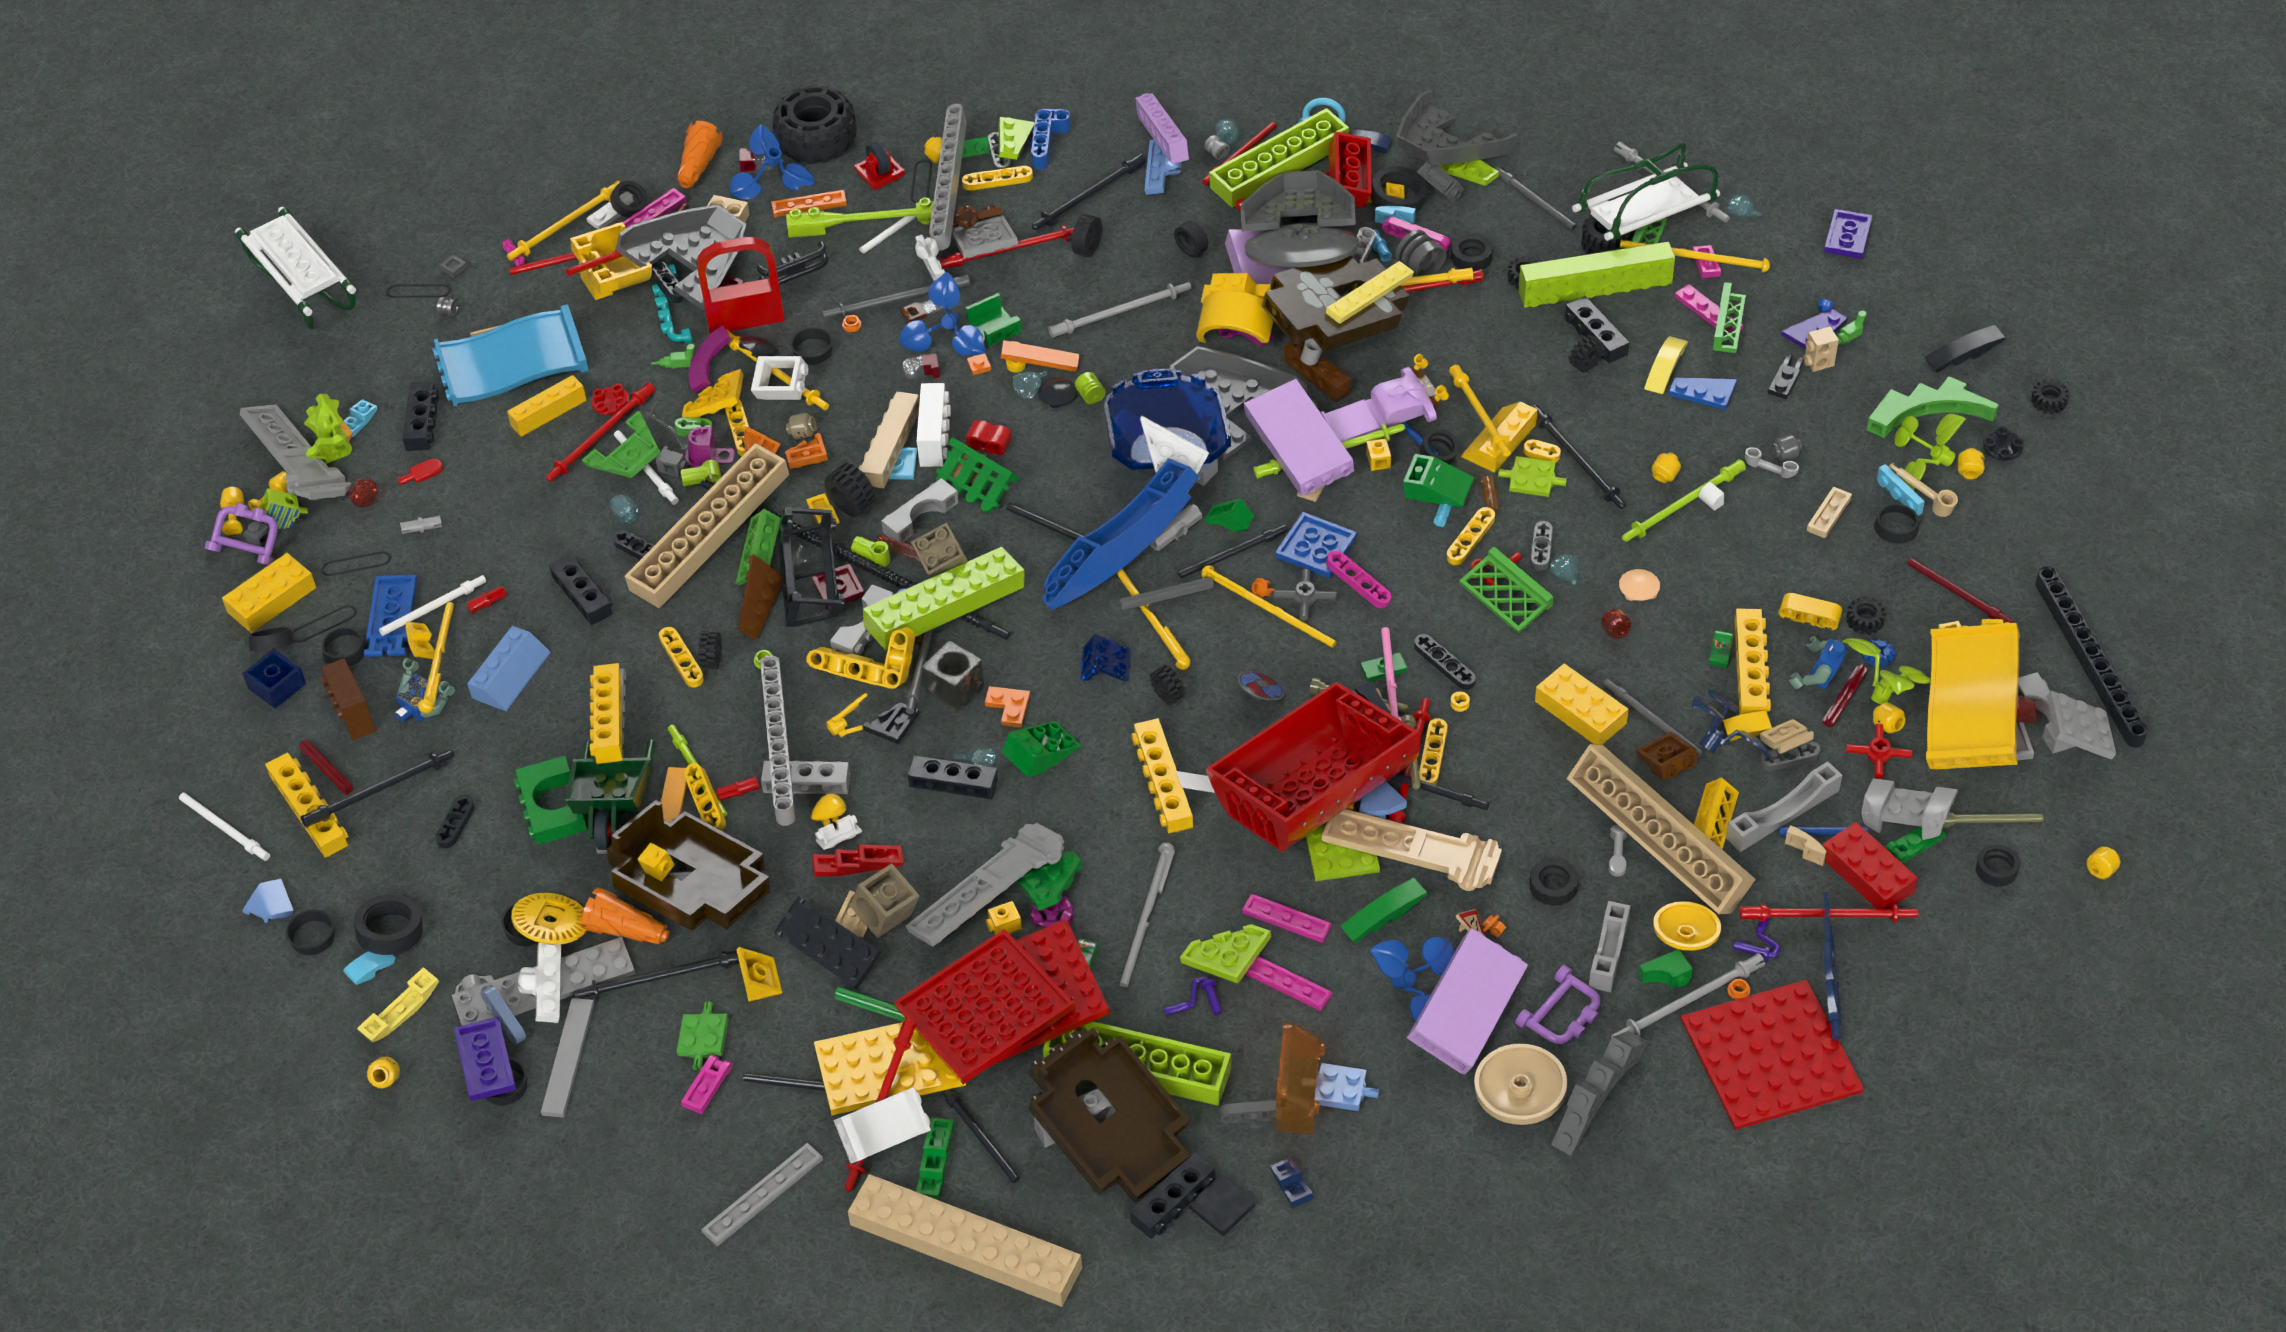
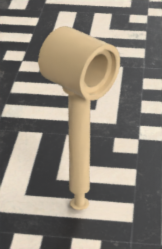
M1894 463L1890 464L1889 469L1892 468L1899 477L1933 500L1932 510L1936 515L1946 517L1952 513L1958 502V497L1953 491L1942 490L1938 494L1904 469L1894 466Z

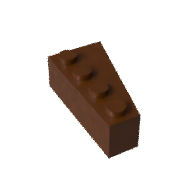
M343 658L322 666L323 675L320 676L321 681L339 719L344 720L352 741L376 732L365 699L345 659Z

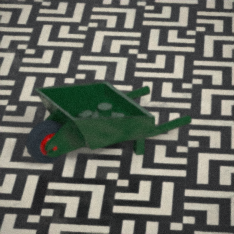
M654 740L647 741L645 757L622 758L623 761L597 764L596 758L590 759V743L592 742L586 741L582 758L573 759L566 803L573 814L589 813L588 836L590 840L595 839L598 850H607V847L612 843L611 836L615 831L619 830L623 813H640L653 770L652 762L656 743Z

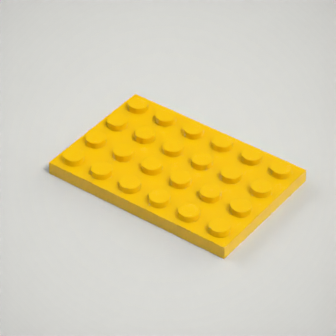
M902 1022L814 1042L831 1115L859 1110L876 1103L896 1049L893 1041L898 1037ZM914 1030L910 1041L912 1045L910 1049L903 1053L888 1097L913 1087L921 1096L965 1086L966 1083L964 1085L918 1032Z

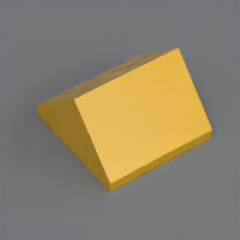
M741 947L736 949L748 1001L782 994L774 957Z

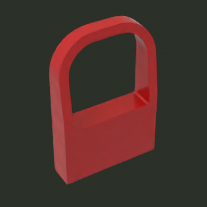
M743 237L711 244L700 252L696 265L710 334L722 325L729 331L785 321L772 248L766 241L755 237ZM742 250H755L766 257L769 271L768 279L714 289L708 288L705 271L707 264L714 257Z

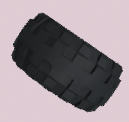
M812 85L802 89H795L792 93L786 94L782 101L778 102L773 112V132L780 144V150L787 157H792L794 161L800 163L802 161L807 162V164H815V162L826 163L830 162L832 158L837 159L842 156V152L849 150L854 137H856V117L852 103L840 91L829 89L827 86L815 87Z

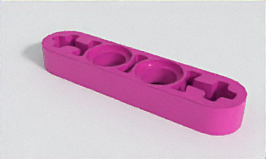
M1388 217L1382 224V229L1385 233L1403 239L1407 235L1405 229L1409 232L1422 230L1433 241L1441 245L1446 252L1451 247V241L1446 236L1401 219Z
M1335 550L1328 554L1326 565L1332 572L1375 607L1385 608L1389 605L1391 593L1342 552ZM1352 570L1356 575L1349 576L1346 574V571ZM1368 583L1371 585V588L1365 589L1361 584Z

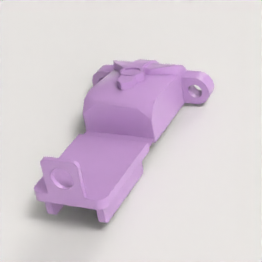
M1410 367L1401 369V378L1374 386L1371 391V399L1361 400L1326 414L1324 411L1321 412V415L1340 442L1381 429L1382 424H1385L1388 428L1424 415L1428 422L1437 419L1435 409L1425 387L1419 382Z

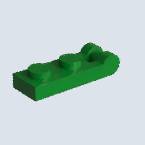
M1920 826L1900 839L1889 842L1885 849L1903 864L1946 837V833L1942 830L1939 836L1922 840V827Z

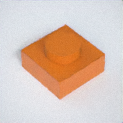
M985 353L967 358L972 375L991 371V366Z

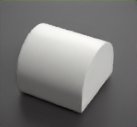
M1709 482L1701 489L1699 498L1714 511L1724 505V493L1714 484Z

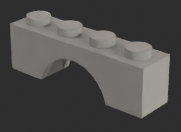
M941 478L881 520L883 533L900 545L914 535L912 523L917 516L929 511L945 513L958 504L957 490Z
M871 585L862 597L863 608L892 596L893 592ZM864 621L854 626L840 627L830 640L831 649H836V651L845 654L861 655L866 643L872 641L874 637L864 627Z
M2038 672L2020 677L2017 700L2022 707L2038 709L2048 718L2049 723L2045 726L2042 738L2052 754L2076 747L2055 738L2046 697L2050 690L2046 681L2040 677Z
M1608 901L1598 950L1594 956L1590 972L1589 986L1593 989L1607 992L1612 990L1629 921L1630 905Z

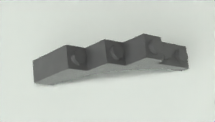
M1630 1031L1611 1038L1604 1056L1594 1060L1585 1081L1575 1085L1567 1103V1111L1552 1141V1146L1570 1156L1574 1155L1601 1104L1620 1078L1641 1060L1649 1041Z

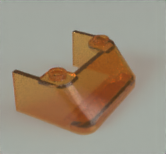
M1284 1022L1276 1095L1277 1132L1314 1135V1115H1319L1320 1101H1315L1318 1063L1321 1061V1056L1325 1055V1042H1321V1037L1290 1022Z

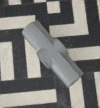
M1192 504L1179 512L1163 532L1150 544V547L1159 551L1174 539L1178 541L1180 536L1186 535L1188 528L1202 518L1199 508Z

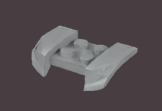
M1873 778L1864 796L1861 812L1862 819L1866 826L1878 833L1882 829V822L1885 821L1921 826L1922 840L1934 838L1942 832L1958 789L1936 787L1934 793H1929L1926 791L1895 788L1894 781Z

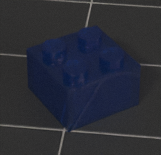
M274 648L242 673L248 689L275 709L306 684L301 668Z

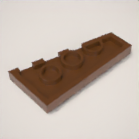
M752 554L748 559L750 565L749 570L746 572L745 579H747V584L743 590L744 602L740 608L737 629L749 638L756 639L782 585V580L779 572Z

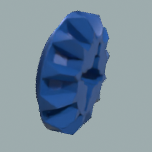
M1879 638L1875 641L1869 640L1881 651L1883 650L1882 654H1879V667L1891 664L1896 654L1894 645H1889L1887 640L1884 642L1880 641ZM1862 654L1863 659L1867 663L1875 666V658L1873 656Z

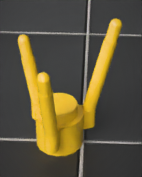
M864 693L838 715L825 722L833 736L839 734L840 737H843L849 733L863 730L862 725L845 730V727L848 725L844 717L859 706V703L867 697V693Z

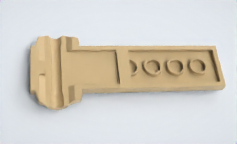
M1346 809L1327 822L1322 834L1323 842L1448 873V879L1455 881L1460 888L1466 891H1472L1475 888H1482L1486 884H1491L1502 849L1498 848V842L1492 839L1481 841L1478 836L1463 833L1461 838H1456Z

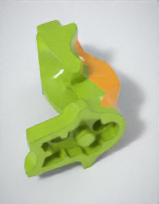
M319 394L316 397L318 405L311 406L306 411L309 417L304 424L318 438L315 444L306 451V457L322 459L325 464H328L351 453L352 446L349 440L352 437V432L338 414L339 401L330 399L328 394Z

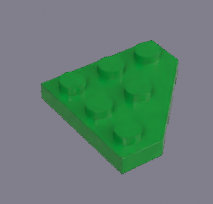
M1073 850L1066 851L1061 854V858L1057 863H1046L1040 868H1032L1016 882L1037 910L1040 911L1060 902L1062 892L1068 890L1074 881V874L1083 867L1082 862Z

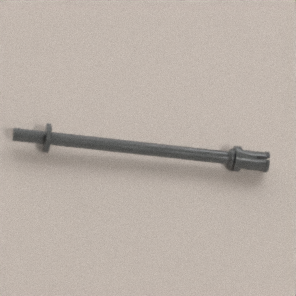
M968 274L954 278L958 288L970 286ZM931 285L846 306L839 302L838 308L822 311L823 318L842 315L844 319L846 313L928 294Z

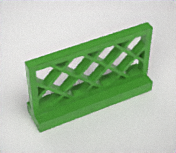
M1495 547L1491 548L1488 551V556L1459 580V584L1518 633L1526 628L1543 611L1549 610L1553 606V596ZM1489 563L1494 567L1495 573H1482V568ZM1471 578H1480V586H1471L1467 581ZM1482 578H1495V586H1482ZM1497 578H1507L1509 585H1497ZM1495 590V598H1485L1482 595V591ZM1497 590H1509V598H1497ZM1512 590H1521L1524 593V598H1512ZM1497 603H1510V611H1500L1497 608ZM1512 603H1524V611H1512ZM1527 603H1536L1540 606L1536 611H1527ZM1512 616H1524V621L1518 626L1512 621Z

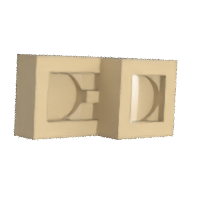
M1790 825L1785 844L1803 850L1802 858L1823 866L1827 852L1825 848L1807 833Z

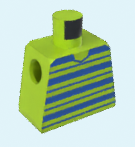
M266 489L259 509L266 510L265 515L274 518L278 529L292 527L296 518L306 519L308 514L307 507H299L296 495L273 489Z

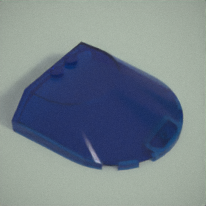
M1178 369L1145 370L1132 374V379L1120 380L1112 387L1110 395H1106L1104 414L1111 454L1113 458L1131 470L1154 468L1141 425V416L1207 451L1209 454L1203 464L1212 463L1231 447V434L1221 394L1214 385L1209 386L1206 384V379L1194 373L1191 376L1183 375L1181 370Z

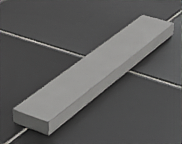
M571 999L541 1110L542 1116L565 1117L594 1008V1000Z
M806 1143L701 1229L702 1233L718 1247L823 1160V1156L810 1144Z

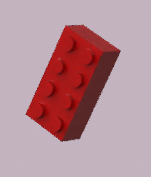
M1335 131L1329 144V176L1337 180L1355 197V206L1365 208L1372 193L1371 138Z
M1854 822L1823 843V847L1827 851L1825 862L1876 909H1890L1892 903L1897 905L1915 892L1918 877L1857 822Z

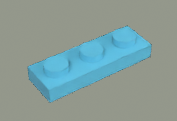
M1886 464L1879 467L1877 477L1879 485L1887 488L1895 500L1898 499L1903 505L1913 509L1918 516L1923 513L1924 500L1889 469Z

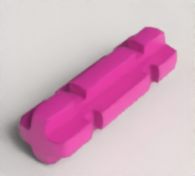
M510 239L502 242L507 254L516 249V246ZM522 255L513 259L516 266L526 263Z

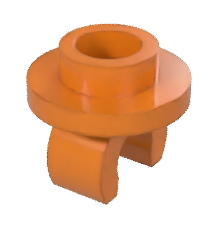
M1257 578L1252 584V592L1260 598L1271 596L1274 588H1268L1270 581L1264 578Z
M1498 914L1495 917L1490 915L1483 923L1485 926L1483 931L1486 933L1489 930L1491 934L1498 938L1506 929V926L1502 922L1497 921L1500 918Z

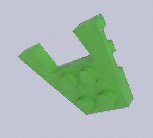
M637 411L625 422L635 433L610 455L605 457L594 449L582 459L583 463L591 468L629 478L635 476L661 453L641 413Z

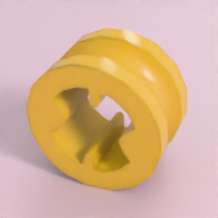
M1456 692L1451 696L1452 709L1463 712L1469 708L1470 698L1468 694Z

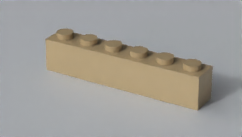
M896 392L894 398L890 400L889 409L884 413L883 421L877 428V434L871 440L870 449L865 453L864 462L858 468L866 475L873 487L885 488L901 453V448L904 447L919 414L920 400L918 394Z

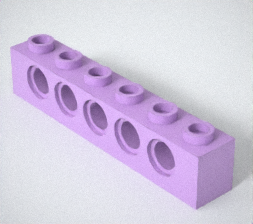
M1146 93L1136 97L1137 114L1140 121L1170 163L1174 164L1189 160L1187 140L1153 93Z

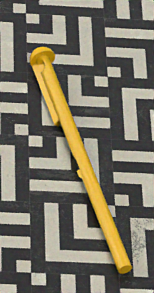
M1625 240L1620 241L1621 248L1651 245ZM1671 248L1674 256L1759 268L1762 273L1770 268V262L1766 258H1763V261Z
M1208 565L1202 569L1201 575L1203 578L1211 577L1215 582L1331 648L1337 643L1334 639L1284 612L1281 608L1270 604L1216 573L1213 566Z
M1119 570L1116 574L1131 596L1140 594L1124 570ZM1149 604L1140 606V609L1177 660L1175 666L1179 670L1187 669L1190 666V658L1167 626L1163 628L1156 616L1147 607Z
M452 602L446 603L424 699L418 703L419 710L424 714L431 713L435 707L441 680V673H438L441 655L445 652V642L454 608Z

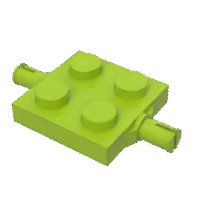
M1516 456L1515 464L1511 470L1499 468L1498 477L1510 478L1509 491L1549 497L1550 490L1554 485L1566 487L1567 478L1555 477L1556 462Z

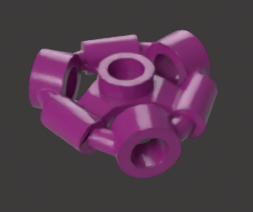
M1062 896L1059 903L1040 910L1047 917L1045 921H1043L1039 913L1040 911L1037 910L1034 904L1031 906L1032 913L1029 914L1035 927L1042 926L1045 928L1064 919H1067L1070 925L1075 917L1072 911L1074 907L1066 896ZM1063 912L1060 921L1057 920L1058 915Z

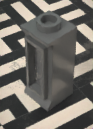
M1425 162L1417 171L1427 184L1450 202L1459 198L1464 190L1458 181L1437 165Z

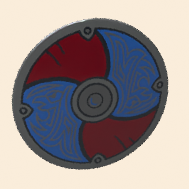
M1244 671L1237 677L1240 687L1260 702L1262 700L1279 701L1285 695L1283 687L1265 674L1255 671Z

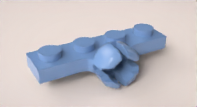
M1154 139L1149 142L1144 189L1146 195L1164 193L1166 176L1180 174L1182 167L1181 162L1171 164Z

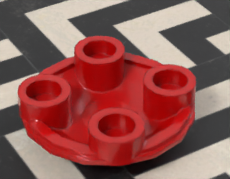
M615 384L604 389L599 388L593 392L591 406L599 414H615L629 402V395L621 384Z

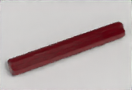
M1864 665L1856 666L1823 718L1822 722L1827 727L1835 725L1868 673V669Z
M305 739L303 742H300V750L343 794L348 795L354 790L353 785L309 740Z

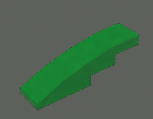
M1412 878L1371 902L1340 927L1355 944L1369 932H1376L1391 919L1393 921L1399 919L1428 893L1415 878Z
M931 1118L929 1126L931 1131L927 1132L923 1147V1159L919 1170L920 1178L916 1192L939 1201L946 1172L954 1119Z

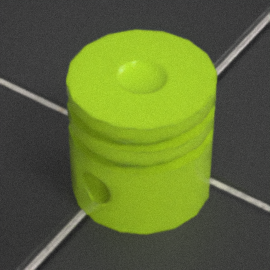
M1083 373L1075 381L1076 389L1087 404H1094L1105 397L1106 391L1094 373Z

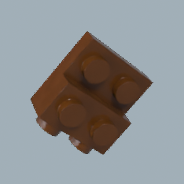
M1672 732L1636 749L1637 757L1649 764L1651 773L1662 780L1675 778L1680 771L1692 769L1698 763L1696 748Z

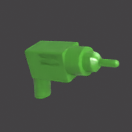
M1860 311L1856 320L1841 328L1840 333L1836 335L1839 339L1838 345H1843L1846 342L1849 343L1854 338L1862 335L1863 322L1867 314L1865 311Z
M688 344L685 352L670 353V356H666L664 359L652 362L651 364H659L660 366H665V368L672 369L690 367L695 346L694 344Z

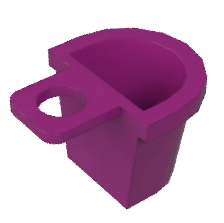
M697 427L688 435V449L685 453V458L689 461V466L692 468L702 466L707 460H715L718 463H732L735 450L733 448H716L717 440H715L713 428ZM728 452L730 457L722 460L719 458V454Z

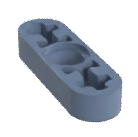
M490 985L480 992L483 1001L493 1016L499 1017L501 1028L510 1041L517 1045L525 1040L526 1034L495 987Z

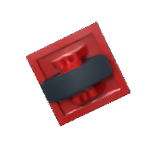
M878 142L868 144L866 146V160L854 165L858 175L873 190H877L905 176L904 169Z

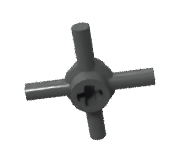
M1304 569L1302 571V582L1298 583L1294 590H1274V598L1294 599L1300 606V620L1307 621L1309 607L1313 605L1316 599L1336 600V592L1317 591L1310 582V570Z

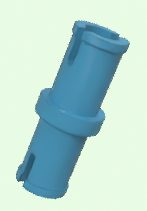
M1374 230L1376 234L1372 248L1379 254L1383 262H1387L1391 259L1392 253L1387 248V242L1385 239H1382L1378 230Z

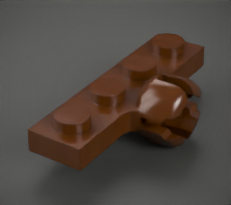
M970 205L961 206L956 214H954L953 227L971 228L977 221L1001 216V206H987L983 211H978Z

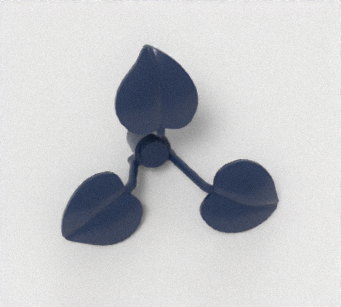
M1708 690V694L1713 699L1723 704L1724 709L1720 713L1706 700L1698 696L1694 697L1692 709H1701L1714 715L1709 730L1700 741L1702 746L1714 752L1720 743L1725 745L1729 739L1738 735L1757 746L1764 753L1766 759L1769 757L1765 745L1758 738L1743 730H1736L1723 738L1725 733L1718 727L1724 719L1728 708L1736 713L1739 711V708L1732 701L1713 690Z

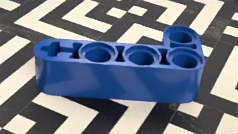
M1041 109L1036 112L1031 148L1032 166L1034 168L1044 169L1048 166L1052 133H1064L1070 130V113L1067 110Z

